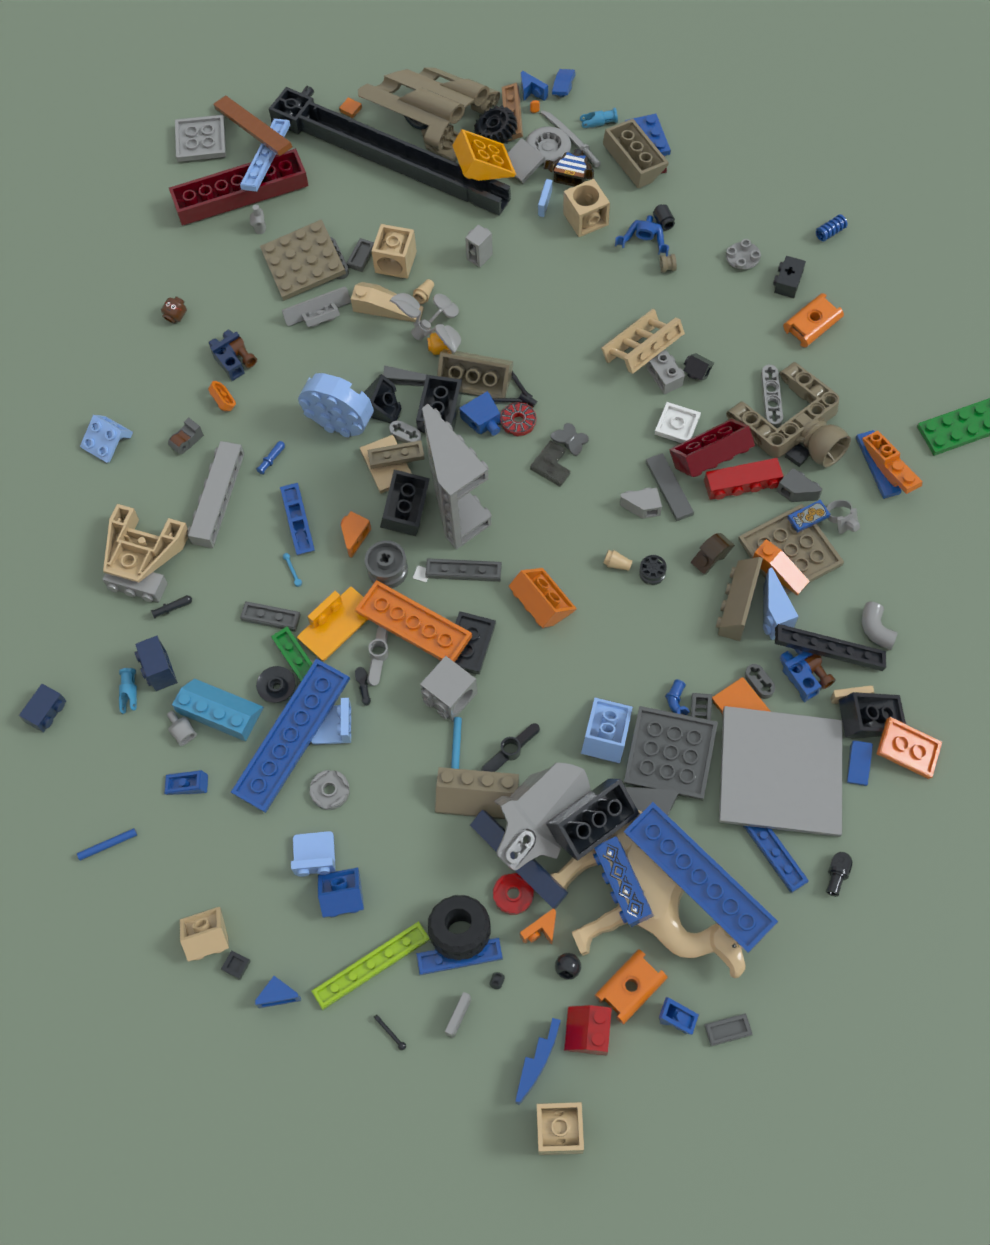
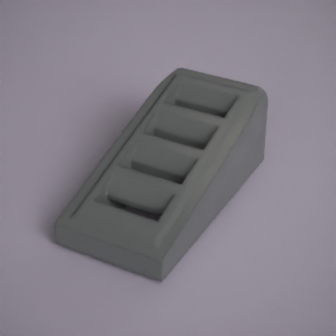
M692 693L691 716H707V720H711L712 694ZM696 700L707 701V705L696 704ZM706 708L707 712H695V709Z

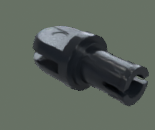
M838 852L832 858L828 870L831 878L826 889V893L831 896L838 897L843 880L849 878L853 861L846 852Z

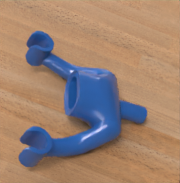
M651 215L647 216L646 221L635 220L624 236H617L615 238V247L622 245V248H625V243L633 236L635 231L636 236L643 240H652L654 235L657 234L658 255L665 253L668 256L669 246L664 244L662 226L654 223L653 216Z

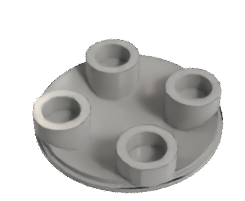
M743 239L741 242L733 244L727 248L726 252L728 263L737 269H750L756 266L761 258L758 247L748 239Z

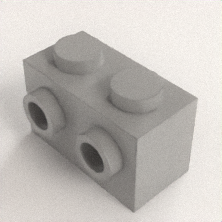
M477 225L469 231L465 241L467 260L480 268L493 255L492 233L487 228Z
M667 350L660 352L647 363V370L664 395L683 386L685 374L681 368H678L674 357L669 355Z

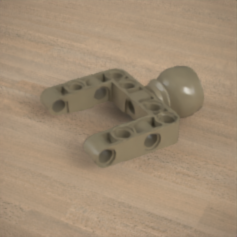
M796 362L791 363L779 374L792 391L810 404L778 429L742 401L726 412L728 420L734 419L748 425L754 443L768 455L775 458L783 456L798 443L803 442L804 446L808 447L809 454L816 463L824 467H830L845 454L851 442V437L844 429L836 425H827V421L838 412V394Z

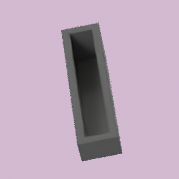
M385 365L383 375L396 385L424 386L427 375Z

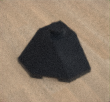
M382 374L374 380L364 393L370 399L374 409L371 418L392 423L397 421L402 408L400 402H397L395 392L397 390L395 384Z

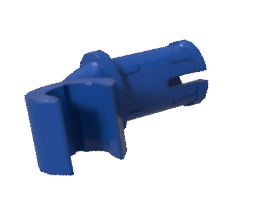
M678 679L674 680L669 693H666L665 697L673 713L688 715L689 709L678 704L682 691L686 686L683 681Z

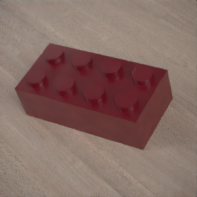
M730 419L669 449L675 469L691 477H697L707 469L716 468L718 464L730 461L738 454L748 452L755 444L750 427Z

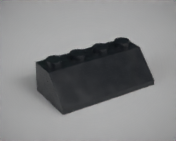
M607 779L546 825L556 842L578 861L640 813L621 779Z

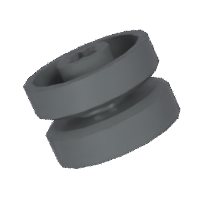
M380 541L373 544L365 554L368 577L373 584L377 580L390 588H395L406 579L408 564L404 549L399 544L393 541Z

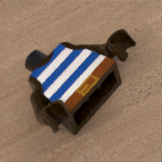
M575 149L574 153L565 152L562 157L555 161L545 160L543 169H548L550 172L554 171L555 183L575 187L585 182L586 179H594V170L591 164L587 163V157L583 156L584 153L581 149Z

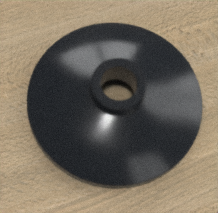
M269 667L257 679L256 688L258 694L262 699L270 703L283 702L294 692L295 678L291 671L285 667ZM280 685V688L274 689V686Z

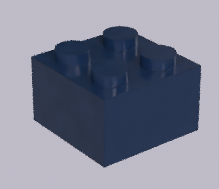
M158 635L135 644L137 651L134 653L138 663L140 662L142 668L140 670L148 686H153L155 691H159L178 683L167 651Z

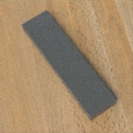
M663 453L646 459V464L675 520L679 521L694 515V511Z
M427 558L425 576L426 578L501 582L502 562Z

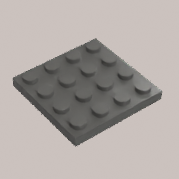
M639 706L624 784L642 788L676 790L680 796L703 800L718 722Z

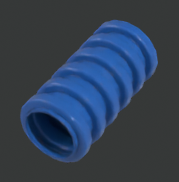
M839 214L816 229L817 238L824 242L847 228L846 218Z

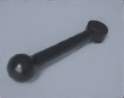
M376 1014L374 1016L375 1020L398 1044L399 1050H405L406 1043L401 1042Z

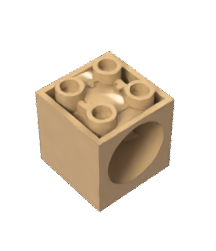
M595 179L585 181L564 191L563 214L578 237L609 225L610 202Z
M385 224L380 225L372 248L375 273L408 279L417 252L414 230Z
M582 1102L537 1104L539 1155L583 1154Z

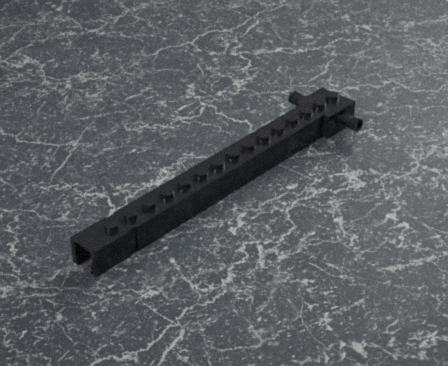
M308 85L301 93L285 87L269 107L271 122L274 119L289 120L290 127L288 130L300 134L303 131L463 201L471 202L473 205L500 216L511 200L510 185L495 179L480 181L468 179L463 175L458 163L314 103V99L311 97L314 94V90Z

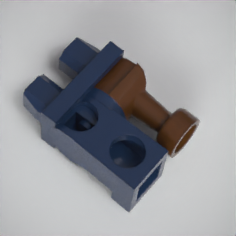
M228 329L222 335L223 340L219 342L217 339H212L209 341V346L214 359L224 369L229 379L234 381L245 374L242 363L246 368H251L257 363V358L254 354L247 352L244 341L237 331L233 333ZM240 355L243 358L242 363L238 360L237 356Z

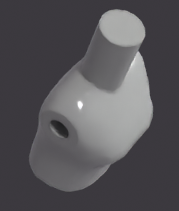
M256 204L252 207L253 212L250 215V225L254 228L256 234H263L266 231L263 210Z
M170 711L167 714L172 722L168 731L180 746L187 744L196 737L197 733L186 717L179 719L174 711Z

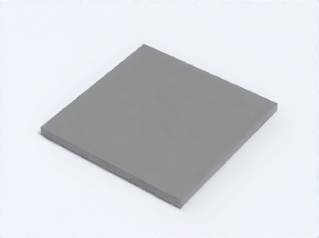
M724 706L719 823L840 837L842 835V720Z

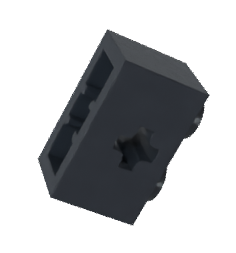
M786 256L784 262L779 264L777 271L780 272L779 276L776 275L773 285L776 286L774 293L795 298L806 261Z

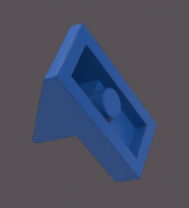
M522 71L521 88L523 100L525 101L533 94L535 97L545 101L548 98V85Z
M666 997L659 1020L660 1024L673 1026L685 1034L692 1035L699 1014Z

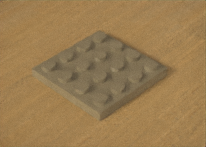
M322 219L260 246L284 301L346 274Z
M803 504L739 536L738 541L750 558H753L754 552L766 539L786 554L806 576L809 583L844 564L843 559L817 524L798 533L788 520V515L804 508ZM760 569L761 574L766 579L767 573ZM782 585V587L784 588L786 594H789V593L792 592V591H790L789 589H787L785 586Z

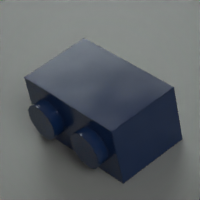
M41 684L19 716L25 723L44 733L52 725L57 713L62 711L66 700L59 692Z

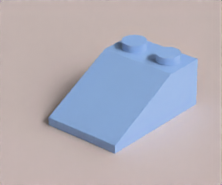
M770 568L763 585V630L766 635L770 636L771 640H774L777 624L794 628L799 616L773 568Z
M594 698L581 754L620 763L633 707Z

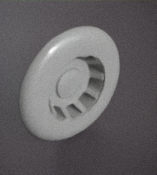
M556 127L538 128L531 132L526 139V142L545 157V160L555 161L562 157L565 152H570L571 149L569 136L563 130Z

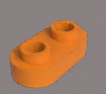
M213 381L208 387L210 395L221 410L232 411L236 405L234 398L222 383Z

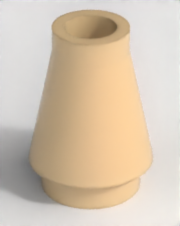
M427 279L413 291V297L419 304L428 302L434 282Z
M608 550L603 564L609 568L629 571L632 560L615 550Z

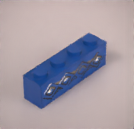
M615 836L595 847L596 853L593 856L598 866L602 864L605 871L602 873V876L607 885L611 884L613 891L610 894L615 904H620L622 911L619 914L624 924L628 922L633 927L654 917L618 837Z

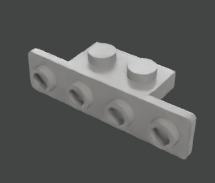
M344 286L283 309L282 314L287 326L304 321L307 327H314L321 322L330 321L340 316L338 307L351 303L347 288Z

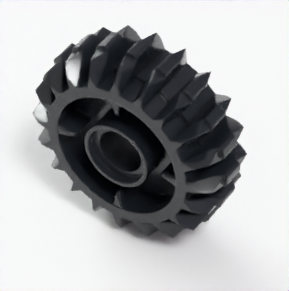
M496 105L493 109L490 107L488 111L484 110V114L479 115L480 119H476V124L474 125L475 134L502 144L507 143L508 139H512V135H515L516 129H518L514 112L508 107H503V105L500 107Z

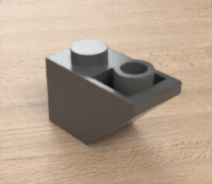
M792 468L779 482L777 492L791 502L818 500L823 489L818 483L812 482L805 477L802 472Z

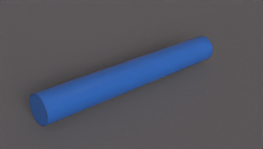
M133 828L78 852V859L83 860L137 836V832Z

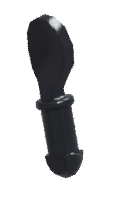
M358 667L355 670V678L360 684L361 701L364 705L368 706L371 703L368 685H366L368 674L363 667Z

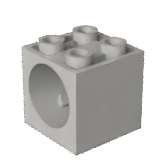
M447 656L440 661L420 684L423 702L430 708L432 706L436 708L442 718H448L452 722L454 717H457L477 694L476 678Z

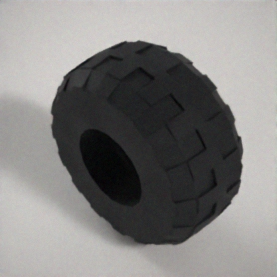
M453 895L441 900L432 909L428 918L427 926L430 941L435 950L448 959L463 960L472 958L483 950L491 935V923L486 908L480 901L467 895ZM458 921H465L471 925L464 933L455 934L448 931L449 927Z

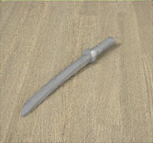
M541 111V114L569 136L570 140L583 151L595 167L600 166V161L595 158L587 144H583L575 134L551 113Z

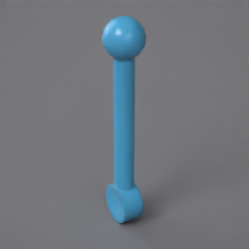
M284 553L283 559L286 560L295 579L294 584L296 587H300L302 581L296 575L289 559L290 555Z

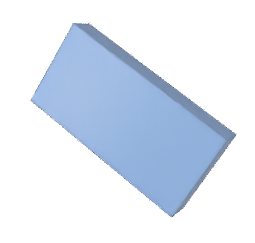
M549 179L545 180L538 203V215L540 217L545 216L552 194V180Z

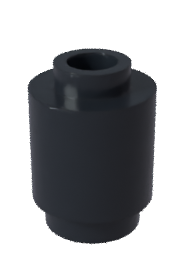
M660 204L655 207L653 216L657 223L662 226L663 230L671 229L675 225V218L668 205Z

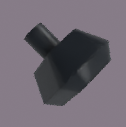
M494 972L490 980V986L494 989H500L505 976L500 972Z

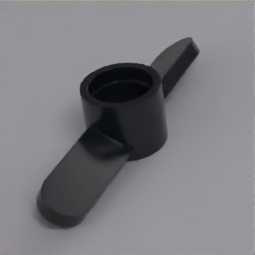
M533 723L516 738L506 737L503 739L501 750L482 766L481 771L495 772L508 760L517 759L520 756L521 748L539 733V725ZM507 744H514L518 747V750L514 753H507L504 751V747Z

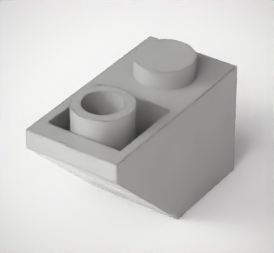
M644 488L634 492L626 491L620 495V506L640 518L661 516L662 505L657 488Z

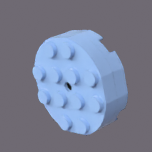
M316 373L313 378L309 377L298 397L299 405L302 407L303 414L324 427L327 432L333 433L336 431L344 437L362 434L374 409L370 399L363 391L358 394L350 388L352 383L325 373Z

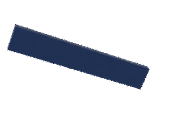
M481 810L470 826L497 852L505 829L485 810ZM514 852L510 853L512 859L515 858ZM535 859L515 870L553 909H556L568 894Z

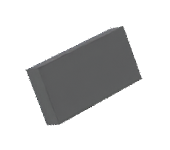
M360 238L346 263L348 268L363 272L372 255L374 242Z
M746 1013L704 1025L711 1047L753 1035Z

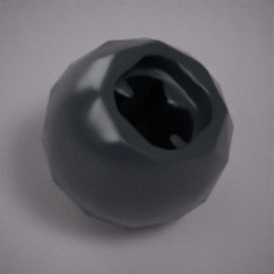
M563 953L558 956L555 962V971L561 978L566 980L574 979L581 971V962L575 954Z

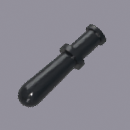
M186 595L167 605L164 603L162 607L151 610L154 619L165 613L168 615L170 611L191 604L192 597Z

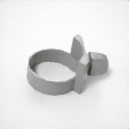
M836 500L827 505L828 511L836 507L850 509V514L845 517L830 515L827 518L830 522L838 524L839 534L847 530L856 532L860 529L857 508H852L850 502Z

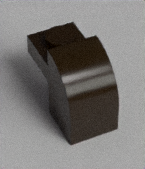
M716 533L700 546L701 550L691 563L705 575L718 560H723L735 545L722 533Z

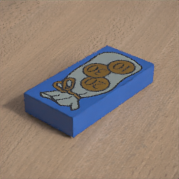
M818 500L788 515V520L798 533L829 518L830 512L822 501Z

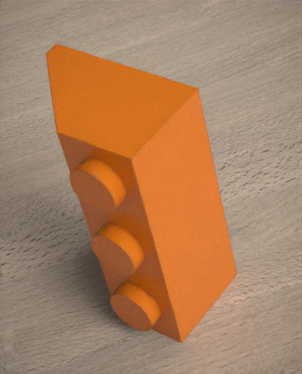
M543 568L521 570L509 585L513 595L522 602L524 608L531 613L536 623L542 628L554 626L577 609Z

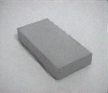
M463 992L445 1030L446 1035L451 1038L455 1037L471 1002V996Z

